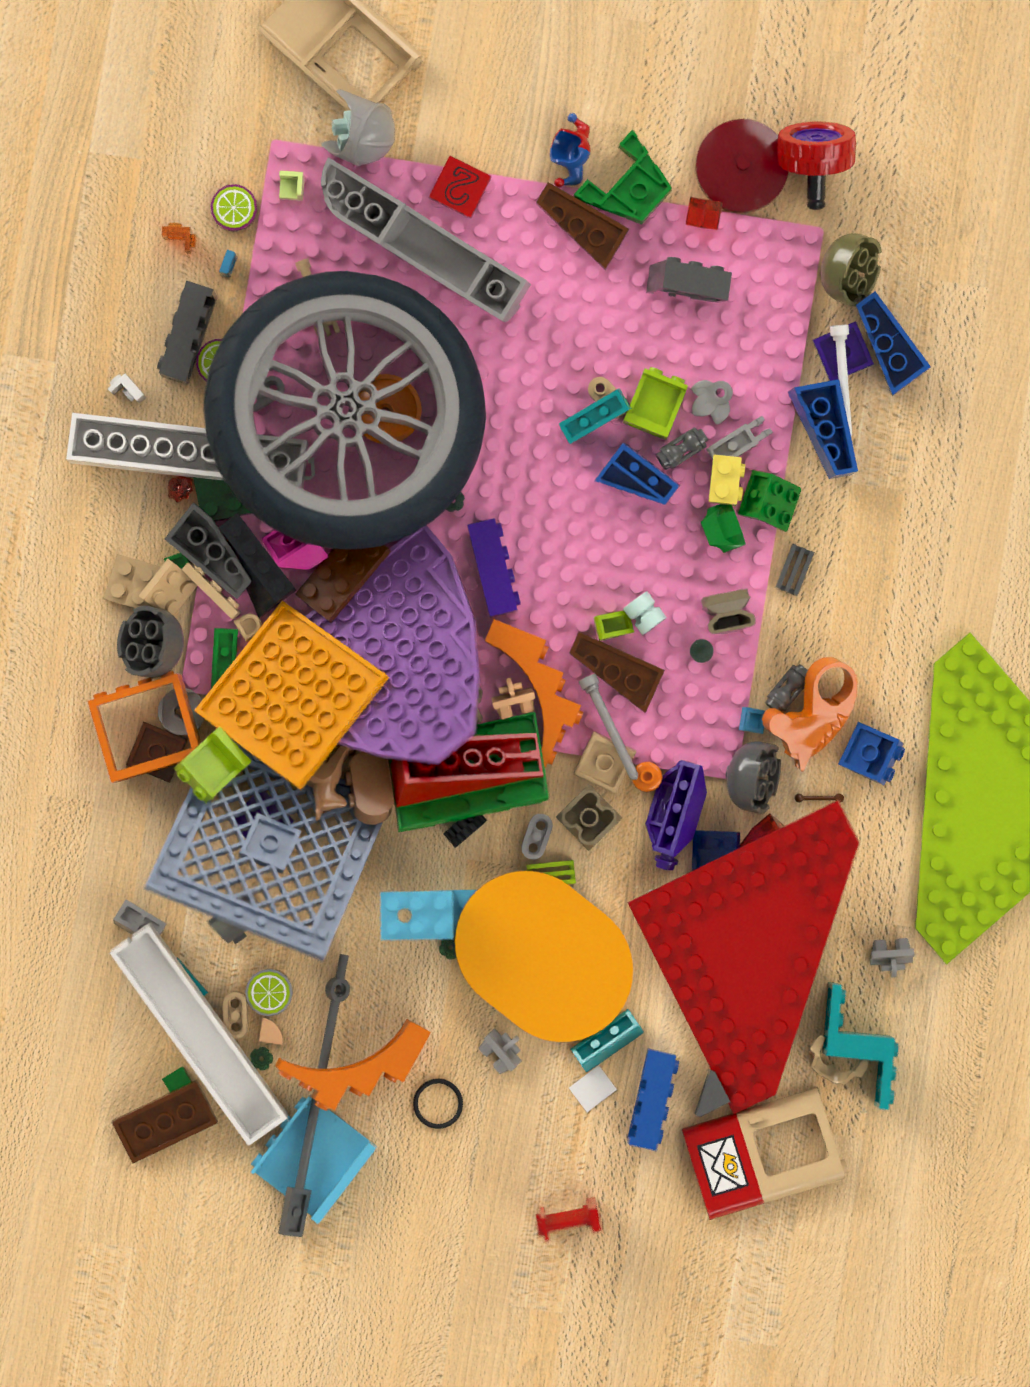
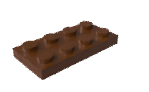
M385 545L361 549L333 548L328 554V558L321 562L295 595L328 622L332 623L390 554L391 550Z
M195 1080L113 1119L111 1123L132 1164L217 1124L218 1120L198 1080Z

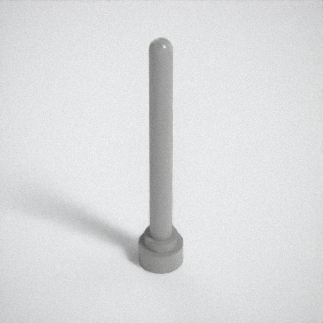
M596 674L589 675L580 680L579 684L583 691L590 694L630 779L636 780L638 772L598 691V684L600 682Z

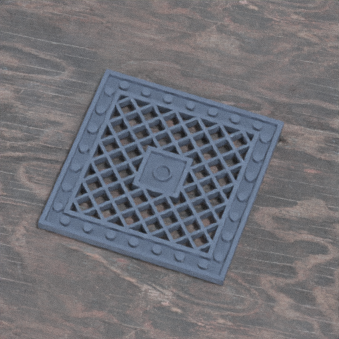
M234 741L252 761L242 770L244 775L233 778L222 788L232 787L235 794L225 798L221 789L217 793L220 800L211 802V799L205 803L203 800H199L194 795L193 789L190 788L144 889L324 961L383 822L375 825L365 824L354 816L353 807L350 808L348 804V793H351L350 786H346L345 780L340 778L335 792L346 799V807L332 809L323 813L318 821H316L315 816L306 819L303 813L304 810L313 808L315 812L316 805L313 788L305 784L301 790L293 791L291 787L294 786ZM247 768L254 770V772L249 773ZM262 776L266 784L256 787L252 779ZM269 777H272L276 780L271 782ZM247 781L250 789L240 792L237 784ZM284 785L287 793L278 796L274 788ZM269 790L272 798L262 801L259 793ZM306 794L309 802L300 805L296 797ZM253 795L257 803L247 806L244 798ZM291 799L294 807L284 810L281 802ZM238 801L242 809L231 812L228 804ZM275 804L279 812L269 815L265 807ZM223 806L226 814L216 817L213 809ZM260 809L262 815L257 813L253 820L250 813ZM349 811L353 820L343 822L340 814ZM206 812H208L210 820L202 822ZM297 813L301 821L291 824L287 816ZM245 815L248 823L238 826L235 818ZM335 817L338 825L328 828L325 819ZM282 818L284 824L281 823V822H278V821H276V820ZM229 820L232 829L222 831L219 823ZM319 822L323 830L313 833L310 825ZM214 825L217 834L207 837L204 828ZM355 826L350 837L347 828ZM304 827L307 836L299 838L301 830L298 829ZM249 830L248 835L244 840L241 832ZM198 831L201 839L193 842ZM341 831L345 839L335 842L332 834ZM236 834L239 843L229 846L226 837ZM326 836L329 845L319 847L316 839ZM220 840L224 848L213 851L210 843ZM311 842L314 850L304 853L301 844ZM205 845L208 853L198 857L194 848ZM346 846L343 855H341L338 848ZM294 848H296L299 855L290 858ZM241 849L239 852L241 859L236 860L232 852ZM333 850L336 859L326 862L323 853ZM189 851L192 859L184 861ZM227 854L230 863L220 866L216 857ZM318 856L321 864L311 867L308 859ZM211 859L215 868L204 871L201 863ZM302 861L305 870L296 873L292 864ZM249 863L252 872L242 875L239 866ZM256 864L263 866V868L258 869ZM196 865L199 873L188 876L185 868ZM338 865L336 872L333 876L330 868ZM287 867L290 875L280 878L278 873L283 874ZM234 869L237 877L227 880L223 872ZM324 870L327 879L318 882L314 873ZM271 872L274 881L265 884L261 875ZM218 874L221 882L211 886L207 877ZM309 875L312 884L302 887L299 878ZM256 878L259 886L249 889L246 880ZM202 879L204 885L197 883L195 881ZM293 881L297 889L287 893L283 884ZM240 883L243 892L233 895L230 886ZM329 885L326 895L324 896L321 887ZM278 886L281 895L271 898L268 889ZM224 888L227 894H224L218 890ZM316 890L319 899L309 902L305 893ZM262 892L266 900L256 904L252 895ZM300 895L304 904L293 907L290 899ZM246 897H247V900H248L249 903L244 902V901H242V900H240V899H243V898H246ZM285 901L288 910L278 913L274 904ZM321 905L316 916L312 908ZM269 906L271 912L266 911L262 908ZM307 910L310 919L300 922L297 913ZM291 915L293 921H291V920H289V919H286L285 917H288V916Z

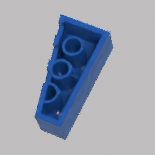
M839 379L794 387L788 391L790 399L828 478L834 479L858 472Z
M650 1048L647 1049L627 1137L628 1145L657 1151L658 1144H661L664 1130H661L663 1120L666 1121L669 1107H666L667 1098L672 1097L674 1089L671 1079L673 1074H677L679 1061L676 1060L675 1054Z

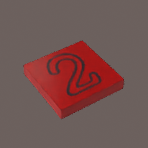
M449 156L429 195V199L471 219L492 176Z

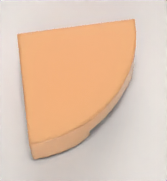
M263 1017L259 1041L283 1045V1035L279 1027L272 1020Z

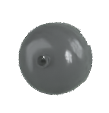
M139 606L133 609L134 613L127 621H123L117 638L118 657L123 659L126 666L125 670L132 675L146 678L160 677L171 671L182 655L184 647L182 627L174 615L162 608Z
M759 741L749 742L741 746L733 755L726 769L727 791L732 802L740 809L764 814L770 808L767 803L772 795H776L781 772V759L776 758V752L779 750L777 745ZM768 775V780L758 778V776L766 777Z

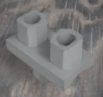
M908 938L896 939L895 950H887L886 940H874L870 955V965H881V971H890L891 978L897 977V970H905V963H913L914 949L910 948Z
M493 1029L479 1046V1050L484 1056L487 1057L494 1051L499 1057L493 1063L494 1068L499 1074L508 1070L511 1072L522 1062L517 1055L521 1051L515 1044L520 1040L517 1035L511 1039L506 1032L501 1036L496 1029Z

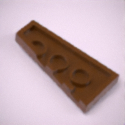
M548 182L536 204L606 271L629 228Z
M578 632L569 652L570 655L646 713L665 670L581 632Z

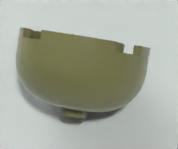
M850 233L839 237L831 244L825 253L821 265L822 285L831 298L850 306H856L861 298L865 299L870 295L881 270V266L877 265L878 254L882 253L878 240L862 234ZM858 271L865 273V277H860Z

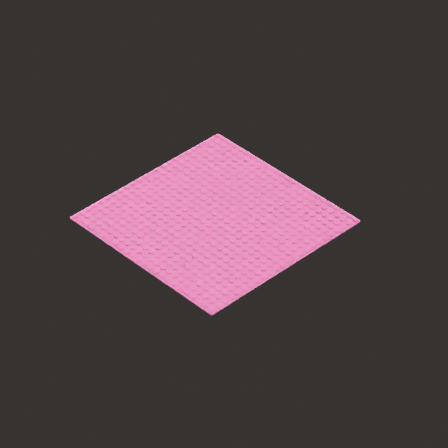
M273 140L270 147L243 312L276 287L302 278L301 271L298 272L295 263L308 258L311 265L309 269L312 275L333 271L372 274L399 282L417 291L438 307L457 327L468 343L478 367L484 390L486 409L485 431L480 454L462 491L447 509L427 524V526L452 555L476 621L480 673L479 686L483 692L481 702L478 703L477 707L483 717L481 723L501 719L497 709L494 710L491 697L503 695L500 694L499 688L507 686L506 679L511 678L512 684L521 682L523 689L532 687L534 691L533 712L536 713L542 749L543 716L534 687L528 676L515 661L501 650L485 642L491 624L495 619L545 639V646L549 648L544 660L539 658L538 662L563 672L562 678L566 679L562 691H556L555 695L581 705L580 711H583V715L579 725L574 723L572 728L563 725L562 729L566 730L562 742H556L553 751L582 756L593 731L610 738L590 694L583 691L579 684L580 680L594 673L570 655L569 652L578 632L599 640L593 621L595 616L623 611L624 607L648 591L655 601L654 606L660 607L667 618L643 636L635 626L636 620L631 619L634 633L601 642L665 670L646 713H644L597 676L600 682L598 684V691L624 745L636 750L632 760L633 764L638 765L641 762L648 761L656 764L660 769L670 770L680 760L703 766L704 776L727 779L726 769L733 755L742 746L744 731L739 730L742 707H748L777 528L760 520L738 515L742 501H737V505L732 507L741 527L746 545L723 553L720 548L709 546L701 521L707 515L708 508L720 503L708 502L713 460L706 449L744 424L748 425L763 416L765 421L758 427L751 429V432L756 437L765 429L771 428L773 433L758 442V445L739 456L742 457L741 463L745 464L744 478H740L739 487H743L742 500L752 470L771 473L782 479L785 478L795 415V407L788 391L794 387H799L824 233L821 227L662 202L641 225L589 205L629 228L628 233L605 271L536 204L547 183L489 174L492 178L470 219L429 199V195L444 168L442 166L386 157L370 164L356 166L332 155L324 147ZM328 157L405 203L416 212L489 258L526 279L531 286L519 303L521 307L516 314L507 322L499 320L338 219L326 205L321 186L322 172ZM279 171L303 172L305 177L303 201L279 199ZM562 186L559 189L574 197V193L579 188ZM667 257L680 258L682 263L689 264V261L703 263L702 267H724V271L732 272L728 301L716 303L694 300L688 296L676 294V297L668 296L667 292L656 291L654 294L646 293L650 265L667 260ZM342 320L337 321L340 329L338 333L334 331L333 325H330L328 327L331 335L327 336L323 328L327 352L336 374L346 373L347 345ZM351 321L355 347L353 378L359 382L364 381L384 358L404 345V342L379 327ZM313 326L292 335L277 348L272 360L299 370L322 386L329 384L320 357L318 337ZM410 349L388 365L380 374L396 375L404 379L423 364ZM650 367L657 368L663 371V376L668 378L672 376L679 377L685 380L684 384L688 385L667 440L623 424L625 415L609 421L572 444H569L559 426L560 422L595 402L588 393V386L591 380L596 377H604L616 389L620 388L629 405L644 368L648 370ZM269 370L267 377L276 376L282 380L285 387L284 394L312 399L313 393L299 382L278 371ZM423 373L410 384L415 388L420 397L422 406L420 421L433 426L437 416L436 397L428 373ZM708 380L712 383L725 381L732 387L733 395L729 401L730 413L718 425L714 423L711 414L707 416H695L692 414L693 403L698 396L694 394L691 388L699 381ZM344 382L336 384L337 389L341 392L349 389L348 385ZM601 384L595 387L597 392H603L605 390L604 386ZM271 385L269 387L270 389L277 391L276 385ZM719 388L717 390V395L719 397H723L725 391L722 388ZM326 396L317 398L320 405L326 406L330 403ZM278 401L269 404L257 412H253L257 434L277 437L316 417L314 411L285 405ZM344 405L342 413L347 415L349 407ZM323 419L320 422L321 426L325 429L333 427V423L329 419ZM694 427L697 430L702 429L708 439L705 442L707 447L673 469L668 468L665 470L656 457V454L660 452L659 449ZM346 428L343 430V435L347 438H353L355 432L350 428ZM312 429L293 438L307 440L309 449L319 436ZM415 429L401 443L419 451V449L422 450L427 436H425L426 433ZM362 435L371 462L374 489L377 495L398 486L414 472L418 463L417 459L397 452L385 444L370 441ZM328 438L313 454L312 457H315V476L311 480H304L303 489L321 497L340 500L337 479L338 442L336 439ZM622 443H626L680 484V487L666 505L595 481ZM345 447L344 475L348 500L369 498L364 468L356 447ZM691 451L685 452V453L683 454V456H685L686 454H688V453L691 452ZM307 461L305 476H312L311 463L308 464ZM254 514L240 516L271 556L262 538L273 532L274 529ZM495 518L496 524L501 523L504 536L500 537L502 546H507L510 559L505 561L507 569L512 568L515 582L511 583L513 592L518 591L521 605L517 606L516 612L490 618L467 525ZM229 519L215 521L219 528ZM396 540V541H393V542H390V543H387V544H384V545L387 546L388 548H391V547H392L394 544H396L399 540ZM323 547V549H324V551L326 552L327 555H328V554L331 552V550L333 549V548H325V547ZM320 564L315 565L309 570L279 567L296 589L294 593L283 601L306 616L313 609L299 599L295 593ZM207 574L204 575L210 582L213 580ZM197 586L182 675L185 688L207 695L211 689L214 628L238 629L233 621L241 616L254 614L258 617L246 589L238 599L233 597L224 588L221 591L226 598L231 596L240 605L238 609L242 613L236 619H231ZM748 589L751 598L742 610L755 616V625L737 632L711 634L708 629V623L714 616L702 610L701 599L711 595ZM277 606L260 618L262 625ZM239 630L237 656L249 642L244 640ZM519 703L510 705L513 716L522 715Z

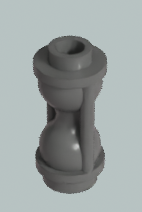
M694 427L660 448V452L656 454V457L665 470L668 468L673 469L706 448L705 442L708 439L702 429L697 430ZM691 451V452H689L688 454H686L685 456H683V454H684L685 452Z
M801 664L798 666L792 665L767 695L768 699L765 704L769 708H776L781 712L786 711L805 688V677L808 670ZM787 680L786 685L784 687H781L783 683ZM794 689H797V690L794 692V694L791 696L792 691H793Z

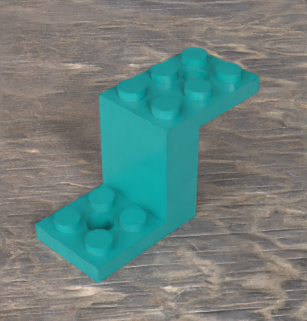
M828 982L823 1036L826 1040L822 1047V1053L826 1056L878 1061L874 1106L879 1109L889 1110V1104L893 1105L894 1090L891 1089V1081L896 1080L897 1069L893 1065V1058L898 1056L899 1044L890 1035L838 1031L839 1028L843 1027L844 1014L840 1012V1006L845 1004L846 990H843L842 985L839 983Z

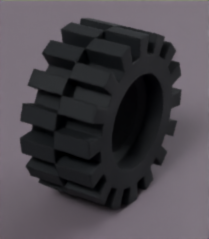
M483 815L459 820L444 832L443 835L456 848L482 826L487 819Z

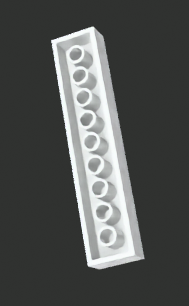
M72 413L66 457L69 463L225 481L214 461L205 428ZM257 434L262 447H267L279 438L277 436ZM291 438L267 456L277 470L282 471L308 450L309 444L307 440ZM307 461L286 476L289 481L302 489L304 487Z

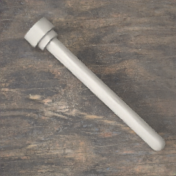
M849 325L830 326V336H833V340L836 341L838 378L852 436L845 340L849 334Z

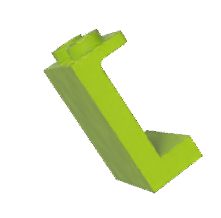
M650 367L649 370L644 368L630 404L631 409L627 411L623 424L667 440L688 385L684 384L685 380L679 377L672 376L668 378L663 376V371L657 368Z
M218 727L174 769L177 771L179 779L190 785L194 795L199 800L207 803L252 761L223 729Z

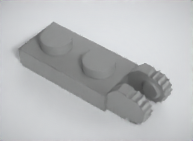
M763 416L748 425L744 424L708 447L706 451L712 460L713 455L739 457L758 445V442L773 432L771 428L765 429L761 434L754 437L751 429L758 427L765 421Z

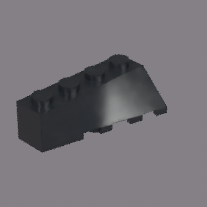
M237 513L221 525L219 529L252 580L246 590L260 619L282 600H285L294 593L296 589Z

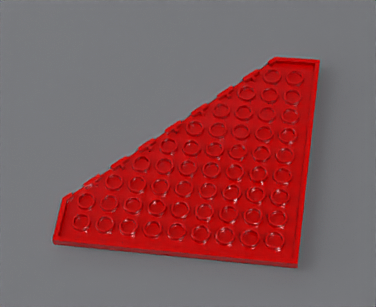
M839 800L628 902L711 1070L715 1071L730 1100L728 1104L733 1114L777 1094L860 845V841Z

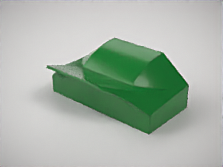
M718 504L707 509V515L701 521L709 546L720 548L723 553L746 545L732 505Z

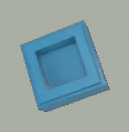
M227 249L219 270L222 276L231 277L237 260L235 252Z
M742 707L739 730L763 734L762 717L765 710Z

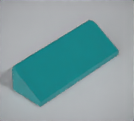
M627 1009L604 1029L585 1038L570 1050L583 1069L589 1072L638 1038L644 1031L630 1010Z

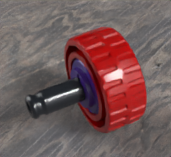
M823 121L802 122L789 125L778 134V164L788 172L807 175V207L809 209L820 210L825 207L826 175L847 171L855 164L856 134L853 129L846 125Z

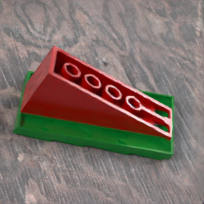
M535 712L477 724L475 734L439 764L388 758L398 832L427 828L436 824L464 820L468 817L507 811L511 808L539 804L549 799Z

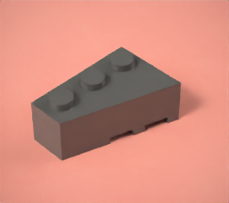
M667 257V260L650 265L646 293L654 294L656 291L667 292L668 296L676 297V294L688 296L694 300L721 303L728 301L732 272L724 271V267L710 266V268L702 267L703 263L689 261V264L682 263L680 258Z

